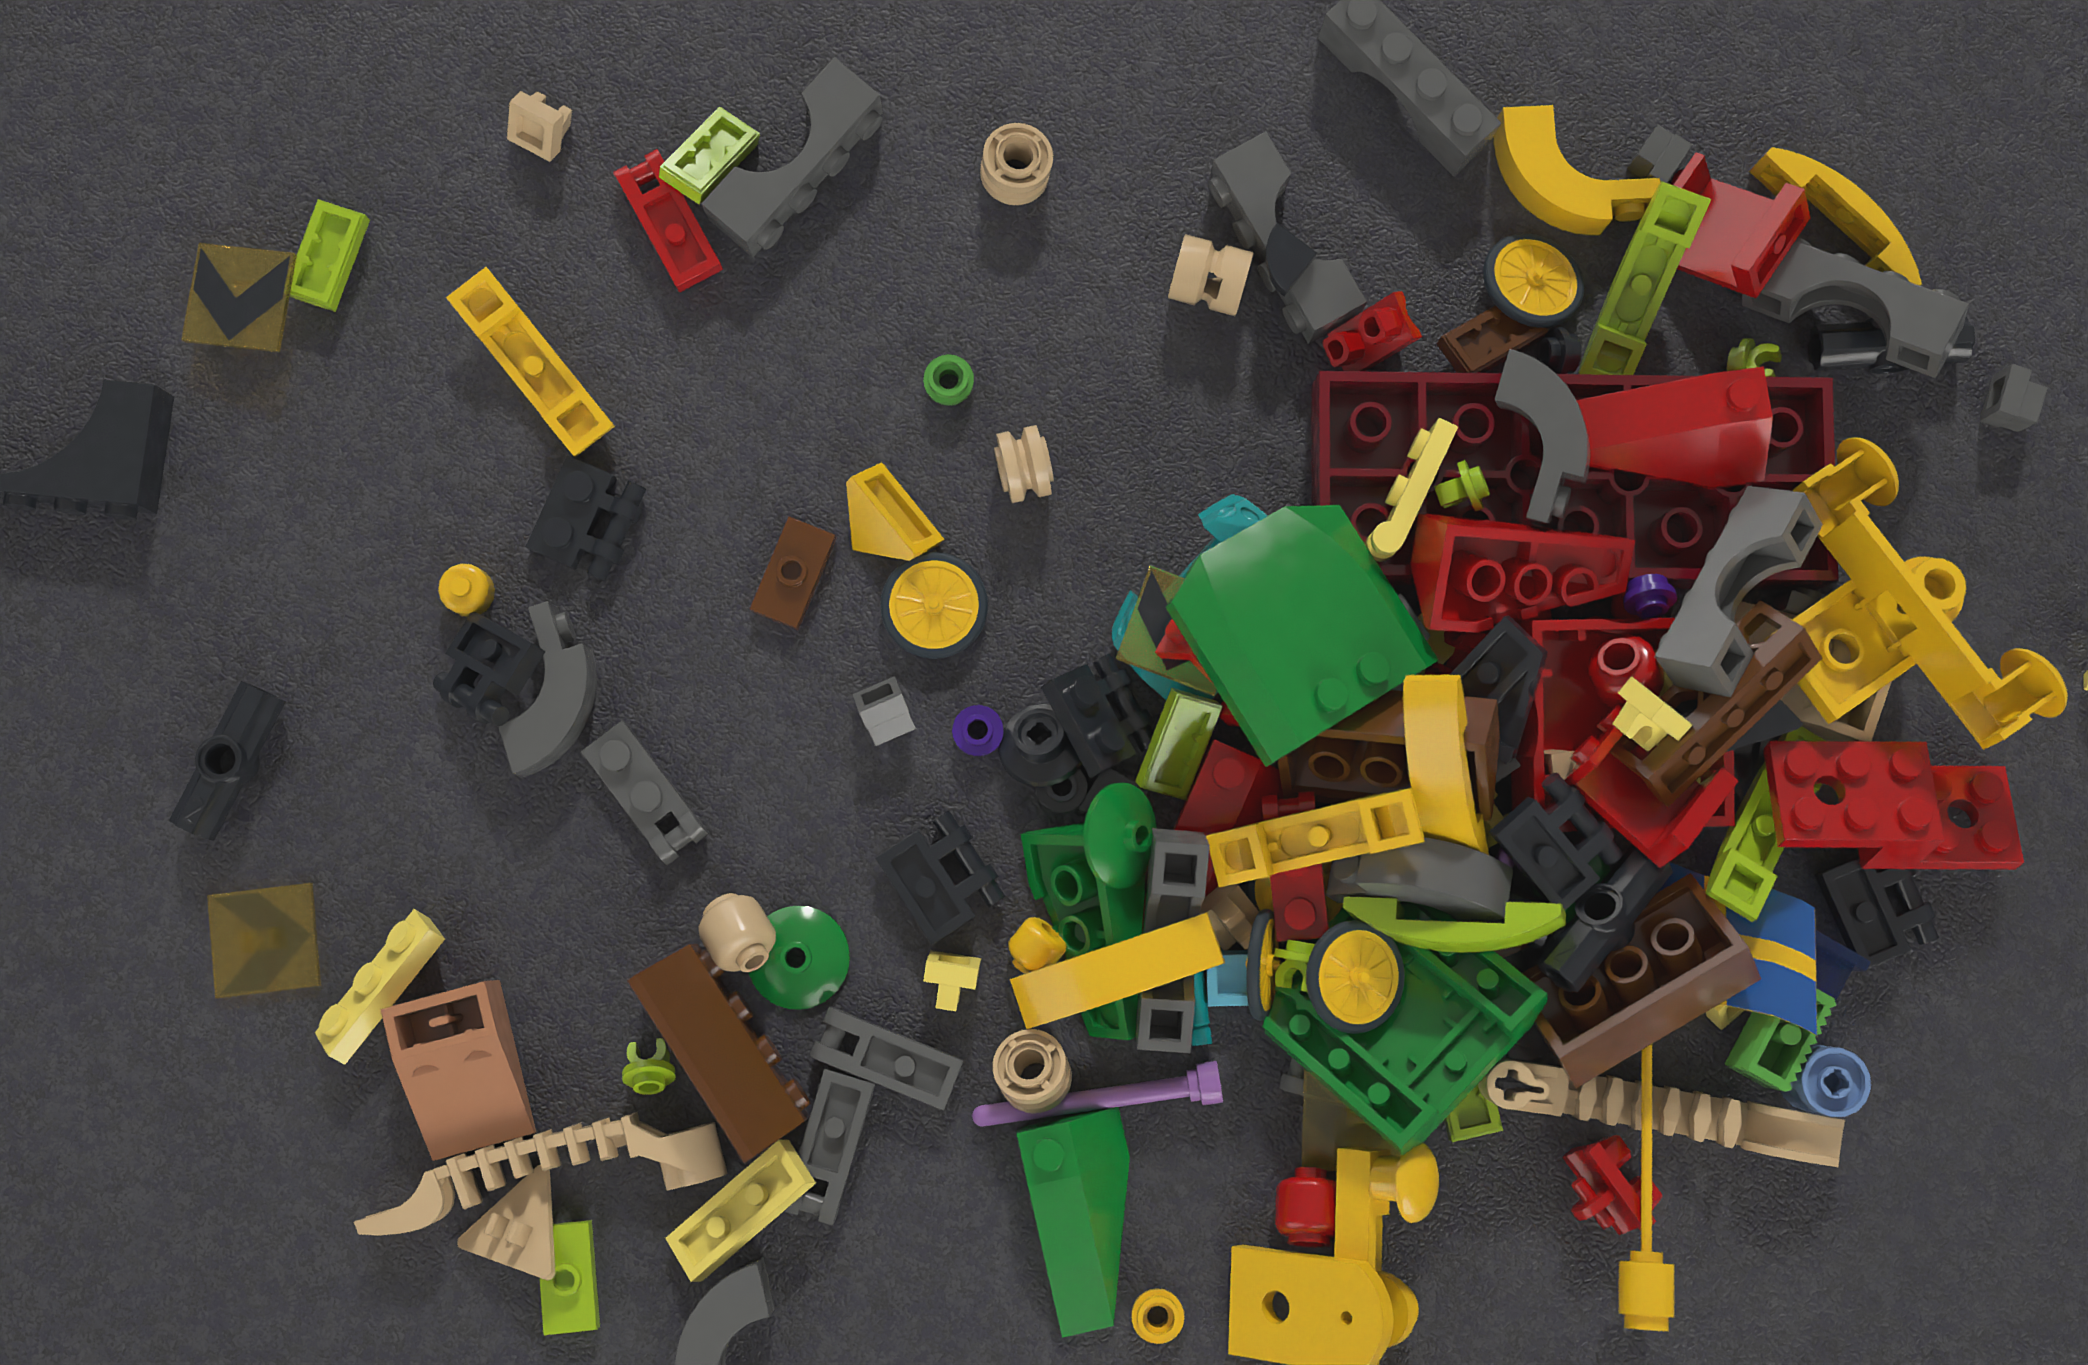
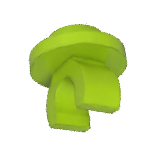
M1743 338L1739 347H1732L1729 352L1727 371L1756 368L1767 361L1781 362L1780 348L1771 343L1755 346L1754 339ZM1764 369L1766 377H1775L1772 369Z
M1466 460L1457 463L1461 477L1434 486L1439 502L1445 509L1470 499L1473 508L1477 512L1484 509L1481 498L1490 495L1480 467L1477 466L1470 469Z
M1287 940L1286 950L1275 948V957L1286 958L1276 970V986L1291 988L1293 974L1299 969L1303 975L1301 991L1308 992L1306 984L1307 964L1315 944Z
M663 1038L656 1039V1053L649 1059H641L640 1049L636 1042L629 1043L627 1047V1058L630 1064L626 1065L622 1070V1081L639 1094L650 1095L659 1093L665 1089V1086L675 1080V1067L669 1063L670 1052Z

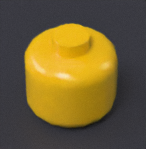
M458 564L444 572L439 581L438 592L441 601L448 609L461 616L468 617L474 611L482 614L490 607L494 600L495 588L492 579L480 568L472 564Z
M1027 918L1008 942L1009 951L1014 958L1012 963L1025 974L1056 964L1067 949L1066 942L1059 936V933L1051 928L1053 926L1040 918Z

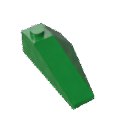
M1084 823L1028 831L1021 834L1030 889L1035 900L1043 899L1053 924L1051 928L1059 933V936L1066 942L1067 949L1064 954L1067 960L1142 935L1145 875L1139 882L1128 888H1112L1101 883L1091 871L1085 856L1083 843ZM1138 993L1080 1012L1089 1036L1120 1040L1135 1038Z
M1119 1107L1094 1110L1019 1127L1016 1134L1062 1338L1114 1326L1130 1161Z

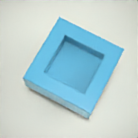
M1248 950L1221 951L1225 963L1206 970L1208 1007L1248 1006L1246 983Z

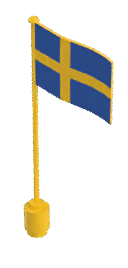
M1668 862L1673 873L1659 891L1691 873L1706 892L1709 876H1704ZM1771 889L1757 920L1751 922L1710 897L1749 946L1761 980L1720 1003V1005L1775 1016L1802 1027L1817 1036L1815 907L1798 898ZM1651 1044L1641 1050V1251L1630 1250V1261H1619V1314H1624V1328L1669 1331V1318H1674V1265L1663 1264V1253L1652 1252Z

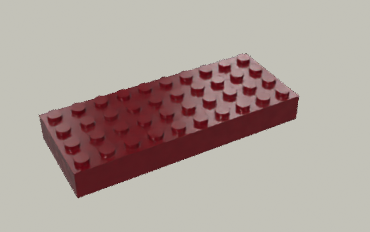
M1319 371L1312 384V506L1340 505L1364 544L1374 529L1382 522L1387 521L1393 506L1385 503L1397 476L1400 474L1407 478L1415 460L1407 457L1419 430L1422 428L1429 431L1439 418L1458 426L1403 545L1390 559L1380 562L1376 561L1391 585H1415L1410 563L1419 513L1543 527L1531 524L1526 518L1543 461L1542 437L1538 429L1528 419L1520 414L1498 407L1495 396L1502 373ZM1557 374L1568 386L1576 400L1696 377ZM1766 377L1773 421L1765 480L1763 482L1706 489L1695 487L1693 483L1666 478L1657 480L1646 478L1645 474L1618 469L1608 471L1589 467L1586 484L1565 478L1563 486L1571 488L1569 502L1564 517L1554 516L1551 528L1635 540L1628 582L1642 575L1660 574L1668 579V584L1672 585L1675 589H1691L1705 565L1707 554L1716 545L1728 523L1730 512L1739 503L1747 486L1793 491L1803 481L1830 463L1835 467L1833 378ZM1466 460L1470 469L1477 466L1480 467L1489 489L1490 495L1481 498L1484 509L1477 512L1473 508L1470 499L1445 509L1444 506H1441L1434 486L1461 477L1457 463ZM1817 536L1801 567L1775 573L1757 583L1751 590H1795L1797 587L1818 590L1839 581L1838 562Z

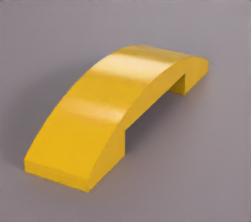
M1774 147L1749 171L1776 197L1785 183L1805 189L1806 198L1871 257L1865 266L1880 272H1897L1906 277L1911 283L1919 286L1922 284L1914 258L1893 222L1864 191L1837 171L1807 156Z
M487 267L446 297L574 457L578 456L615 427Z
M1406 675L1403 696L1406 753L1411 789L1423 835L1427 838L1462 845L1489 855L1483 815L1475 813L1463 732L1468 721L1460 675Z
M1411 788L1307 810L1206 836L1210 845L1209 851L1219 887L1425 841Z
M1207 912L1012 978L1010 981L1026 1029L1193 975L1224 964L1225 961Z

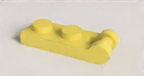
M1439 418L1429 431L1422 428L1419 430L1407 457L1415 460L1407 478L1400 474L1397 476L1385 503L1393 506L1387 521L1379 524L1366 539L1365 545L1375 561L1380 562L1390 559L1403 545L1458 426Z

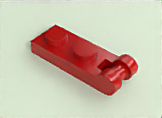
M658 149L644 155L646 161L631 169H628L627 165L613 173L680 293L723 270V267L683 194L659 178L660 166L664 163V160ZM657 179L660 186L642 194L639 187Z
M1315 791L1298 792V797L1279 799L1278 794L1262 795L1264 821L1317 808ZM1323 863L1275 873L1270 876L1277 942L1317 939L1329 930Z

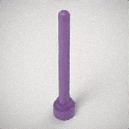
M1217 1061L1197 1063L1196 1069L1186 1070L1187 1076L1067 1093L1061 1103L1051 1110L1042 1113H1026L1016 1109L1009 1102H1001L976 1107L972 1118L975 1124L983 1127L1190 1097L1191 1102L1201 1100L1203 1106L1223 1103Z

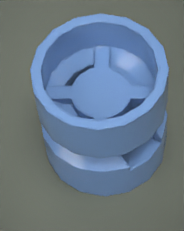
M1816 1044L1810 1045L1812 1053L1805 1054L1807 1062L1801 1063L1802 1071L1795 1073L1797 1081L1790 1082L1792 1090L1787 1092L1781 1091L1783 1097L1796 1108L1829 1117H1846L1857 1112L1866 1103L1871 1090L1870 1074L1865 1063L1855 1053L1843 1048Z

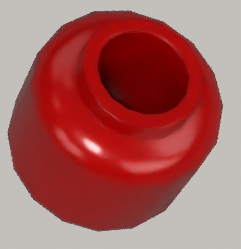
M1624 634L1613 636L1603 641L1593 651L1589 660V676L1601 701L1610 708H1613L1617 703L1624 707L1627 701L1618 692L1631 676L1656 696L1660 695L1664 685L1663 669L1655 658L1656 653L1651 644L1641 637Z
M1316 1167L1295 1168V1177L1286 1178L1277 1184L1275 1225L1279 1233L1288 1237L1289 1245L1305 1248H1325L1330 1246V1239L1335 1238L1336 1181L1326 1179L1327 1170Z

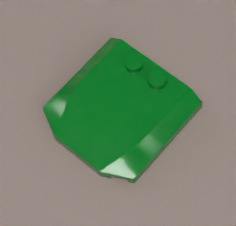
M1340 505L1284 506L1205 551L1194 560L1176 594L1166 606L1168 613L1265 767L1402 684L1406 675H1416L1439 661Z
M1399 901L1405 908L1404 920L1458 922L1441 910L1418 903ZM1343 907L1329 922V929L1339 923L1355 919ZM1320 938L1312 939L1309 943L1316 944ZM1393 940L1400 951L1404 965V988L1401 999L1393 1014L1382 1025L1368 1032L1354 1034L1339 1031L1321 1019L1310 1001L1308 992L1301 991L1303 975L1298 969L1293 974L1291 988L1275 985L1276 994L1269 1016H1266L1262 1027L1267 1036L1399 1153L1404 1155L1427 1139L1531 1028L1548 1002V996L1544 990L1495 951L1476 953L1443 952L1418 948Z

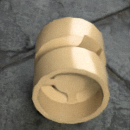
M1185 234L1168 298L1191 305L1197 304L1201 299L1206 300L1210 310L1236 316L1253 252L1228 245L1221 251H1217L1214 249L1212 241ZM1208 273H1214L1217 277L1213 279L1208 278Z

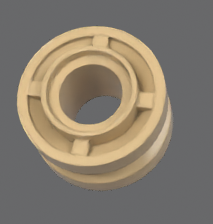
M1011 123L997 128L990 134L984 145L980 167V177L983 186L993 198L1005 204L1023 205L1034 201L1044 192L1047 186L1053 163L1052 147L1046 136L1030 125ZM1012 159L1020 160L1027 167L1024 169H1014L1008 166L1006 161Z
M1037 425L1023 428L1021 439L1018 440L1009 431L996 434L998 447H994L998 471L1003 491H1008L1011 503L1024 501L1028 489H1032L1038 497L1052 495L1050 482L1054 481L1051 461L1044 436L1040 437Z
M1036 1029L1015 1032L1000 1044L993 1059L994 1078L1006 1100L1016 1109L1026 1113H1042L1056 1107L1066 1097L1072 1082L1071 1067L1062 1046L1049 1033ZM1033 1063L1045 1065L1038 1077L1029 1080L1021 1078L1023 1070L1028 1065Z

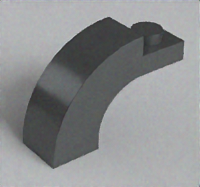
M1509 349L1495 401L1499 408L1515 412L1528 419L1541 434L1544 451L1543 461L1526 518L1531 524L1551 528L1554 516L1564 517L1569 502L1571 488L1563 486L1565 478L1585 484L1587 482L1590 466L1588 431L1581 409L1574 395L1562 379L1537 359L1522 352Z
M548 601L528 607L539 646L542 650L546 651L543 655L545 677L542 689L529 709L520 716L507 721L502 726H498L512 773L522 777H527L548 767L570 749L587 724L594 705L597 689V671L593 650L583 643L570 647L569 642L576 640L571 619L566 611L560 613L559 608Z
M1424 837L1425 841L1422 843L1373 854L1365 853L1332 861L1326 896L1336 903H1343L1344 897L1397 898L1398 901L1418 903L1441 910L1460 922L1505 919L1506 902L1509 900L1513 869L1487 854L1462 845Z
M764 1257L738 1266L720 1279L701 1299L689 1316L682 1331L676 1352L675 1365H725L727 1348L733 1335L747 1324L771 1316L776 1307Z

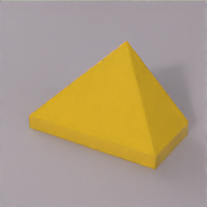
M882 462L851 476L846 482L853 551L910 561L943 542L944 538Z

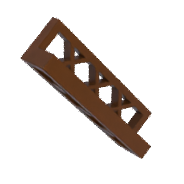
M1761 600L1736 623L1737 627L1748 644L1749 637L1765 621L1778 630L1766 642L1749 645L1754 655L1731 697L1677 687L1673 684L1660 697L1671 708L1675 709L1683 701L1698 699L1697 708L1688 717H1684L1693 724L1685 735L1677 741L1667 734L1659 742L1658 746L1642 761L1631 753L1638 743L1625 734L1621 736L1610 750L1617 760L1640 776L1652 794L1668 807L1823 659L1803 626Z

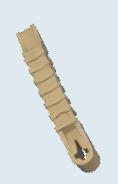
M1503 1057L1478 1083L1479 1090L1484 1098L1504 1109L1561 1117L1562 1113H1565L1579 1120L1588 1121L1589 1118H1593L1607 1125L1616 1126L1617 1123H1621L1641 1131V1081L1635 1080L1634 1083L1623 1081L1621 1078L1606 1075V1077L1596 1076L1575 1088L1560 1066ZM1508 1073L1510 1077L1517 1079V1081L1534 1087L1530 1090L1515 1087V1089L1508 1088L1504 1094L1503 1090L1495 1087V1081L1497 1077L1505 1078ZM1664 1085V1088L1652 1086V1129L1657 1130L1663 1135L1673 1136L1674 1133L1682 1134L1699 1142H1703L1704 1139L1714 1140L1716 1143L1729 1148H1734L1736 1144L1745 1150L1832 1167H1838L1844 1119L1752 1101L1744 1103L1726 1096H1722V1098L1711 1097L1709 1094L1699 1091L1689 1093Z
M638 1112L621 1117V1120L610 1121L609 1117L582 1127L581 1123H578L555 1133L550 1129L535 1134L530 1139L524 1140L522 1136L505 1142L504 1146L495 1147V1144L476 1150L473 1155L467 1156V1153L446 1160V1165L424 1172L417 1190L401 1206L368 1215L366 1218L354 1221L358 1234L391 1235L422 1229L443 1219L451 1211L455 1200V1190L450 1176L453 1179L463 1209H467L483 1202L472 1170L473 1168L480 1167L486 1189L489 1192L506 1185L500 1161L509 1159L513 1175L517 1179L534 1171L528 1153L537 1151L542 1170L546 1171L561 1166L557 1147L567 1145L572 1165L575 1166L590 1161L586 1141L596 1139L601 1161L618 1157L617 1147L624 1145L628 1147L630 1158L642 1156L658 1161L666 1191L702 1183L728 1173L715 1122L666 1134L640 1121Z

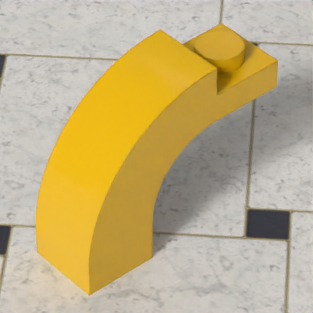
M1553 105L1504 107L1497 117L1501 125L1494 135L1497 163L1508 188L1530 213L1553 227L1583 235H1600L1613 220L1614 215L1617 221H1634L1643 217L1660 184V178L1598 180L1585 176L1575 170L1564 159L1559 150L1555 135Z

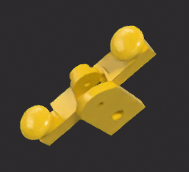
M1857 437L1843 440L1837 449L1838 465L1834 467L1830 463L1793 490L1794 492H1803L1808 497L1823 524L1817 536L1850 577L1848 582L1792 619L1806 629L1823 658L1797 684L1825 721L1830 724L1916 664L1983 750L2005 740L2032 720L2029 715L2033 712L2043 717H2056L2060 715L2067 705V689L2058 670L2046 658L2027 649L2016 648L2008 650L2002 655L2000 660V671L2003 677L2001 679L1992 668L1988 669L1952 624V621L1962 609L1966 594V581L1961 570L1952 562L1941 558L1915 557L1905 562L1869 518L1870 512L1861 502L1865 500L1875 506H1887L1895 500L1899 490V480L1895 466L1888 455L1871 441ZM1775 632L1767 636L1764 641L1766 642ZM1831 639L1840 640L1847 645L1851 655L1848 664L1840 663L1831 656L1829 651Z
M1421 1143L1406 1154H1401V1156L1391 1155V1149L1362 1146L1337 1148L1334 1257L1249 1245L1232 1246L1228 1354L1287 1365H1379V1360L1387 1347L1397 1345L1409 1336L1418 1318V1302L1413 1291L1398 1277L1382 1271L1383 1215L1389 1214L1390 1201L1397 1202L1401 1216L1409 1223L1423 1220L1432 1210L1438 1194L1439 1171L1435 1156L1425 1143ZM1277 1291L1282 1293L1289 1303V1315L1285 1321L1278 1318L1273 1310V1298Z

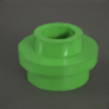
M939 356L932 360L925 370V390L929 397L939 404L949 406L959 404L970 395L973 389L974 376L972 369L964 359L958 356ZM953 374L958 378V384L952 389L943 388L939 383L942 376Z

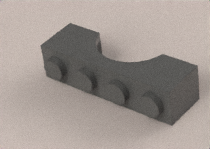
M1340 0L1325 14L1318 39L1351 73L1363 72L1374 77L1398 98L1416 126L1419 142L1453 177L1490 144L1501 122L1381 0Z
M835 57L801 93L806 112L811 120L809 138L801 153L789 164L773 171L752 172L734 167L701 203L708 220L752 257L761 248L767 250L778 241L784 231V226L782 225L795 211L797 213L803 212L812 203L817 194L815 188L827 175L833 177L838 174L846 165L850 157L849 151L860 139L864 141L869 139L882 122L883 117L881 115L883 114L880 94Z
M1265 131L1215 158L1208 186L1217 204L1220 207L1227 205L1235 219L1233 229L1239 242L1246 250L1249 248L1253 249L1261 263L1258 265L1260 277L1267 289L1273 292L1276 289L1271 283L1266 266V244L1276 224L1275 204L1285 192L1291 172ZM1314 259L1285 297L1278 292L1285 304L1283 314L1286 322L1295 334L1302 333L1308 344L1325 336L1361 313L1367 303L1342 259Z
M1799 237L1791 246L1758 297L1755 299L1744 294L1742 295V306L1787 323L1792 322L1799 315L1810 309L1824 305H1845L1861 310L1873 318L1881 328L1886 341V360L1936 378L1961 333L1969 303L1961 301L1955 294L1947 290H1930L1916 285L1897 272H1880L1861 265L1855 258L1842 253L1833 255L1814 248L1807 241Z
M1747 486L1739 503L1730 512L1728 523L1716 545L1707 554L1705 565L1693 587L1684 596L1682 607L1670 629L1660 640L1655 658L1674 686L1726 697L1733 695L1754 655L1751 647L1734 622L1740 602L1751 588L1763 579L1784 570L1801 567L1823 526L1805 493Z
M1152 828L1153 838L1149 854L1142 934L1200 914L1201 905L1205 898L1210 846L1204 832ZM1194 974L1138 993L1135 1036L1138 1050L1190 1053L1195 1008Z

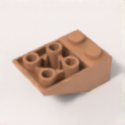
M500 980L483 981L381 1009L393 1064L432 1161L536 1133Z

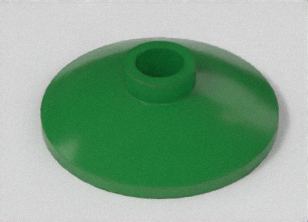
M1113 783L1099 791L1089 806L1084 823L1083 843L1088 865L1094 876L1101 883L1112 888H1128L1143 878L1149 866L1150 846L1153 838L1152 828L1157 829L1155 815L1149 800L1139 788L1132 784Z
M790 906L768 915L767 917L776 931V941L772 950L768 953V960L760 968L748 972L755 988L767 1000L783 1008L807 1009L824 1003L839 990L848 973L850 950L843 930L828 914L812 907ZM795 947L802 949L806 955L805 963L799 968L790 966L787 961L788 952Z

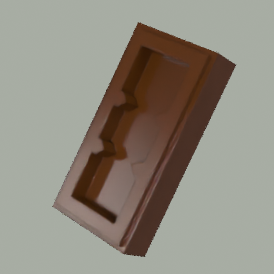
M1494 306L1442 335L1436 345L1457 373H1485L1506 361L1509 349L1522 352L1541 341L1548 333L1546 327H1531L1521 324L1505 315L1497 306Z
M788 516L751 604V612L799 630L837 539L836 535Z

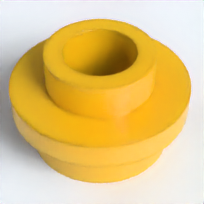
M1150 1289L1142 1293L1134 1302L1131 1312L1132 1324L1137 1334L1145 1341L1154 1344L1166 1343L1174 1339L1181 1331L1184 1323V1310L1179 1299L1173 1293L1164 1289ZM1155 1306H1161L1167 1311V1318L1161 1324H1153L1147 1318L1149 1310Z

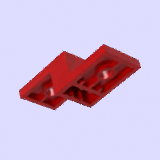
M1769 741L1763 749L1777 847L1858 848L1861 869L2016 870L2024 863L2005 766H1931L1927 742ZM1822 783L1832 787L1838 795V804L1828 805L1820 801L1815 795L1814 784ZM1948 807H1957L1965 811L1970 818V828H1961L1953 823L1948 816Z

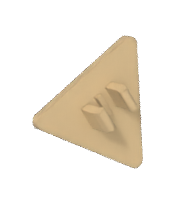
M538 1165L533 1169V1173L524 1177L459 1237L457 1244L460 1249L544 1280H551L555 1275L550 1169L543 1171L542 1166Z

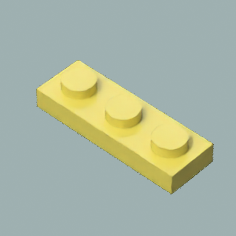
M413 909L405 921L396 924L390 931L386 944L372 962L365 964L357 972L352 987L340 1002L331 1006L324 1013L315 1034L328 1056L345 1065L382 1019L381 1009L391 1007L443 943L445 940L444 936L429 917Z
M778 1140L665 1239L691 1282H702L815 1185L816 1182L789 1140Z

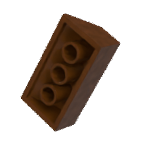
M1388 691L1278 759L1283 798L1298 797V792L1315 791L1316 802L1338 804L1411 788L1405 741L1404 691ZM1464 697L1468 723L1463 732L1475 813L1482 814L1483 820L1491 821L1500 742L1497 699Z
M1691 873L1655 894L1634 921L1635 935L1631 942L1622 949L1610 951L1578 993L1574 991L1569 993L1555 985L1549 977L1541 972L1537 964L1522 972V974L1547 993L1548 1002L1534 1024L1575 1088H1578L1761 980L1749 946Z
M689 944L628 979L627 982L745 1163L805 1122L810 1117L805 1108L811 1103L795 1078L787 1082L776 1065L782 1061V1058L770 1038L766 1034L758 1038L747 1021L754 1015L745 999L737 990L730 994L719 976L725 973V970H722L715 964L706 948L701 950L698 944Z

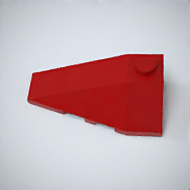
M1764 367L1711 373L1576 400L1581 409L1589 436V467L1608 471L1618 469L1645 474L1646 478L1657 480L1666 478L1693 483L1695 487L1706 489L1761 483L1765 480L1773 415Z
M1419 513L1410 566L1424 625L1430 630L1479 633L1493 629V625L1498 624L1504 616L1526 620L1536 617L1538 612L1563 605L1572 607L1626 592L1635 540L1475 518Z
M1214 739L1206 751L1173 830L1204 832L1205 836L1264 821L1262 795L1278 794L1279 799H1284L1279 770L1271 765L1265 767L1261 759ZM1210 851L1205 897L1218 887ZM1145 893V896H1144L1143 922H1144V911H1145L1146 893Z

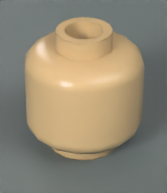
M729 893L716 898L705 908L703 918L699 924V937L715 964L725 971L735 972L741 970L742 972H751L760 968L768 960V953L772 950L776 941L775 928L760 904L750 896Z

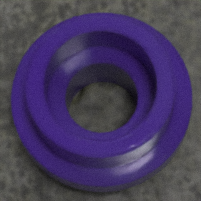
M1646 574L1632 579L1627 583L1626 594L1623 597L1624 609L1641 619L1663 616L1677 601L1675 588L1668 584V579L1660 574Z
M973 705L963 709L955 718L952 727L953 738L959 749L968 755L977 757L988 755L996 750L1002 741L1004 732L999 715L991 708L983 705ZM975 721H981L988 727L987 735L979 740L971 738L968 734L970 724Z

